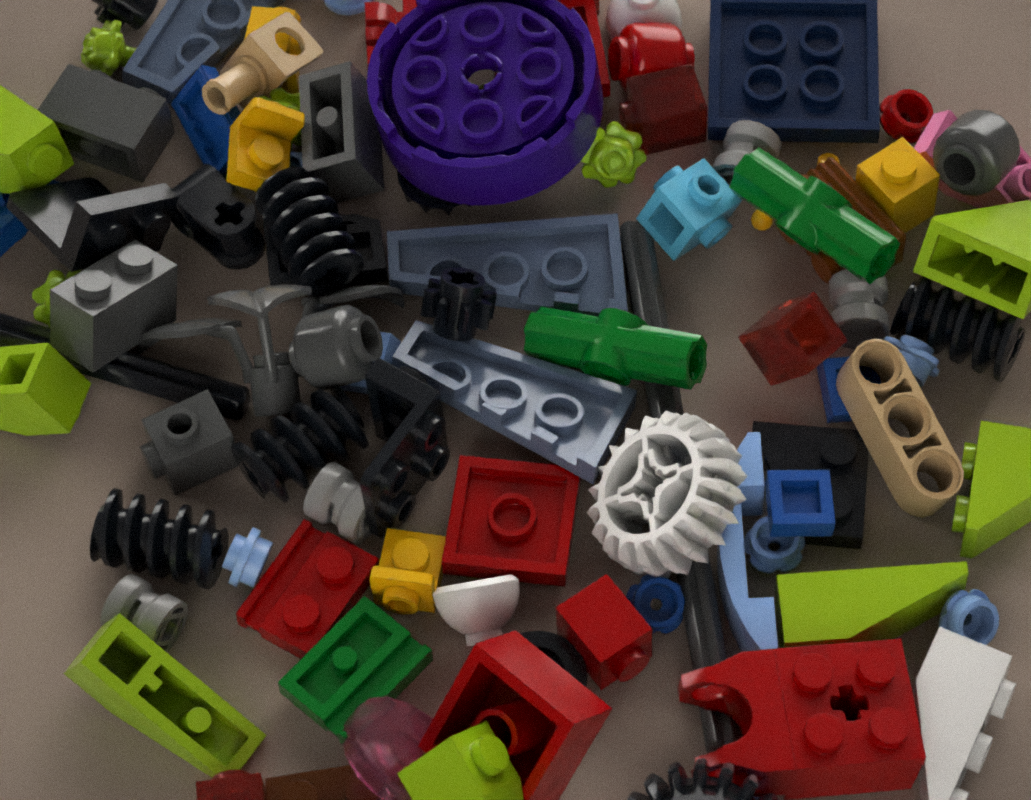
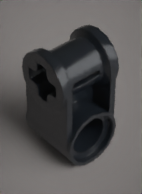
M204 164L173 188L179 195V199L171 219L172 224L187 238H191L221 265L228 269L239 270L256 264L262 258L265 251V242L262 233L254 226L257 219L254 204L230 183L226 182L224 176L210 164Z

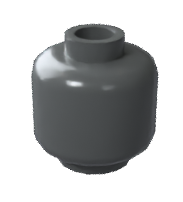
M975 109L962 114L937 138L932 153L934 167L940 174V179L948 187L963 195L978 196L990 192L1016 166L1020 154L1019 138L1013 126L1002 116L990 110Z
M342 305L301 318L294 329L293 341L289 345V358L294 370L298 374L303 375L310 385L318 389L329 390L334 388L336 384L340 387L364 380L366 373L376 360L382 356V337L376 322L370 316L364 315L353 306Z

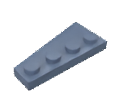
M168 0L123 68V83L135 88L146 87L152 89L163 98H166L167 102L171 104L201 65L214 67L245 38L252 6L275 8L279 7L285 0Z
M618 213L387 231L390 286L401 289L403 294L423 297L424 289H428L430 278L440 280L442 271L448 268L459 267L476 271L485 278L484 291L497 293L495 306L538 311L542 306L598 316L600 311L605 308H617L628 312Z
M415 320L392 356L393 366L397 368L400 366L412 368L427 381L428 385L439 390L442 402L593 485L600 474L598 466H603L611 453L608 445L615 446L635 409L637 390L475 338L466 341L445 339L433 331L431 324Z

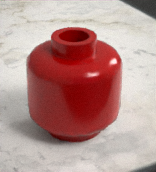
M631 23L626 25L620 35L613 37L610 42L608 52L609 74L613 81H619L620 87L628 95L667 96L674 94L682 86L685 76H690L694 70V48L691 43H685L681 30L672 23Z

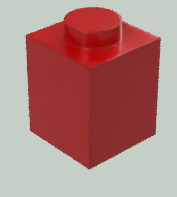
M607 574L555 607L557 635L567 639L584 659L588 675L601 690L616 680L620 682L631 680L647 666L649 658L652 657V628Z

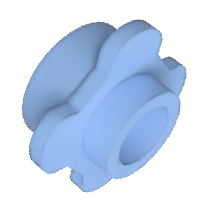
M902 335L900 340L890 336L884 338V340L895 345L902 353L920 387L924 386L928 376H938L940 372L937 368L939 360L933 356L934 349L927 343L909 335Z

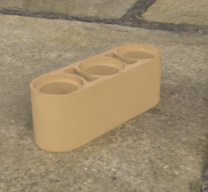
M876 338L866 340L857 346L838 372L836 378L838 394L896 503L911 516L922 518L932 516L962 486L964 471L961 462L902 353L895 345L886 340ZM859 366L869 367L876 371L880 377L881 384L871 383L866 380L861 374ZM888 419L902 422L907 427L910 438L900 437L895 434L889 426ZM917 472L927 473L932 476L937 482L939 491L932 492L924 488L919 482Z

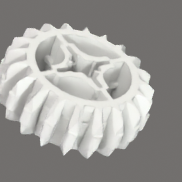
M666 410L660 419L645 416L640 431L638 429L625 428V442L621 446L608 445L612 457L607 465L598 466L599 473L602 476L600 483L588 489L597 502L590 507L587 514L596 524L591 534L603 545L602 550L608 553L610 559L637 575L650 574L653 577L668 579L672 572L688 575L692 561L708 563V549L713 544L726 546L721 534L727 525L739 524L732 511L734 506L747 500L742 494L741 489L738 488L747 478V475L738 464L742 455L737 452L733 444L729 443L730 439L725 437V433L697 415H690L686 412L680 415L679 413H672ZM691 457L692 463L683 466L682 459ZM649 523L650 532L643 533L642 525Z

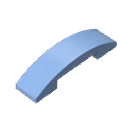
M748 432L737 449V452L742 455L738 464L747 475V478L738 488L741 489L742 494L747 500L733 508L732 513L739 524L727 525L721 534L726 546L717 545V573L720 595L731 632L741 652L778 648L774 597L748 598L742 516L763 514L765 488L760 432Z

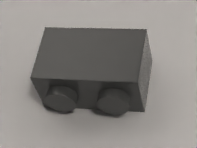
M351 61L300 75V112L305 114V124L301 129L303 168L310 172L311 177L321 178L328 184L330 197L336 203L384 191L382 140L369 102L367 80Z
M71 64L67 65L38 108V111L55 122L72 157L142 183L175 133L167 99L154 90L146 87L135 88L113 80L102 71H88Z
M133 240L50 289V345L91 372L100 369L141 342L142 334L176 321L178 265L139 241Z

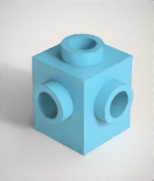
M703 158L684 171L677 165L666 172L653 186L655 192L636 219L669 257L675 261L699 244L709 249L718 243L731 230L732 224L728 219L742 200L729 188L727 181Z

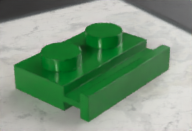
M364 596L278 682L279 690L284 697L325 731L329 730L339 738L340 743L348 748L433 661L432 649L426 644L422 646L411 637V632Z

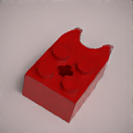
M901 638L742 651L713 666L703 667L682 674L677 688L679 702L726 714L739 725L743 737L738 741L725 744L716 751L695 757L694 766L698 759L704 758L709 764V776L719 778L724 763H731L735 767L731 782L738 786H741L744 779L749 775H755L759 779V783L753 795L754 797H762L765 794L774 793L775 796L783 795L784 800L907 790L912 788L926 760Z

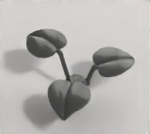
M270 285L255 291L247 289L231 290L207 297L209 305H222L257 317L263 354L253 356L254 367L236 330L237 327H242L241 320L194 319L154 328L141 335V342L138 344L139 354L141 355L152 345L166 338H183L205 334L226 339L230 342L242 368L244 383L251 384L254 415L261 417L290 413L291 406L301 402L298 377L303 375L298 374L290 363L289 351L274 352L268 313L274 307L287 300L303 295H311L312 289L311 287L300 285ZM386 285L341 287L322 295L301 299V304L304 306L302 318L329 309L339 303L361 298L383 299L404 308V294L401 289Z

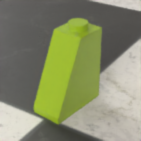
M0 85V193L11 194L16 191L46 186L75 163L55 122Z
M1025 200L935 215L930 221L913 272L1020 319H1024L1031 311V201Z

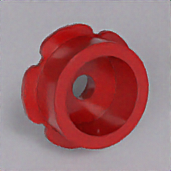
M902 89L894 95L885 97L879 106V110L882 113L880 124L883 130L896 140L904 137L909 144L917 143L933 116V108L930 101L923 94L912 89Z

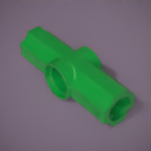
M760 147L750 154H745L734 168L733 179L729 185L734 194L776 221L775 225L783 233L811 253L818 255L819 252H822L839 266L844 267L858 279H862L869 285L879 277H883L895 262V255L900 246V242L896 237L853 210L852 204L820 179L812 175L806 179L789 165L773 157L769 152L764 151Z
M541 306L535 313L530 312L524 327V351L528 356L557 365L578 368L585 374L622 386H628L632 379L691 390L696 383H701L707 367L706 351L708 344L702 335L649 326L640 317L617 308H605L600 311L598 316Z

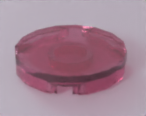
M385 696L368 698L345 721L343 731H347L348 738L344 741L343 747L346 759L357 777L376 796L383 800H394L396 797L400 800H412L397 773L426 754L418 747V744L433 719L408 702Z

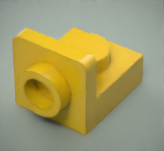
M260 97L253 98L230 126L226 182L257 192L266 179L278 171L289 168L291 141L304 127L305 114L275 101H268Z
M387 528L379 565L372 567L369 578L374 603L382 605L391 612L404 615L414 614L417 611L435 613L436 606L432 594L437 587H441L443 578L442 557L446 536Z

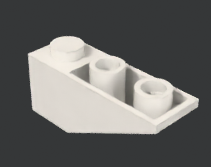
M939 627L915 679L913 690L926 754V760L918 774L920 800H967L969 792L960 789V786L968 769L978 774L980 773L993 741V737L984 734L991 715L1000 719L1004 718L1017 683L1007 680L1012 660L1011 655L942 627Z

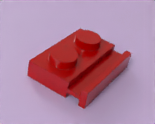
M304 519L235 613L238 625L245 629L250 627L259 632L261 638L302 659L359 602L370 586L371 570L373 566L379 565V558L329 531L326 533L321 532L313 527L312 522Z

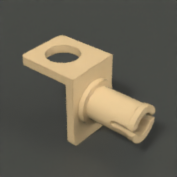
M285 12L251 32L220 70V76L210 79L202 87L204 103L213 113L224 115L238 104L245 109L255 97L264 95L270 98V92L273 89L281 87L287 78L317 60L322 55L323 49L291 13ZM281 32L291 35L299 43L301 54L296 56L285 53L276 43L275 34Z

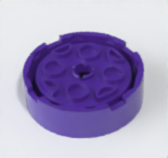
M415 0L416 8L405 15L396 25L392 22L388 24L376 42L371 54L367 72V92L386 154L398 172L418 189L436 198L458 204L474 206L505 204L532 196L552 186L566 176L590 149L602 119L603 92L591 34L587 25L574 8L569 10L557 0ZM486 69L496 72V77L484 84V89L482 90L479 89L477 84L468 81L472 74L479 70Z

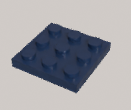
M710 0L708 140L723 141L728 128L734 122L751 120L771 128L779 136L781 142L878 143L880 112L877 0Z

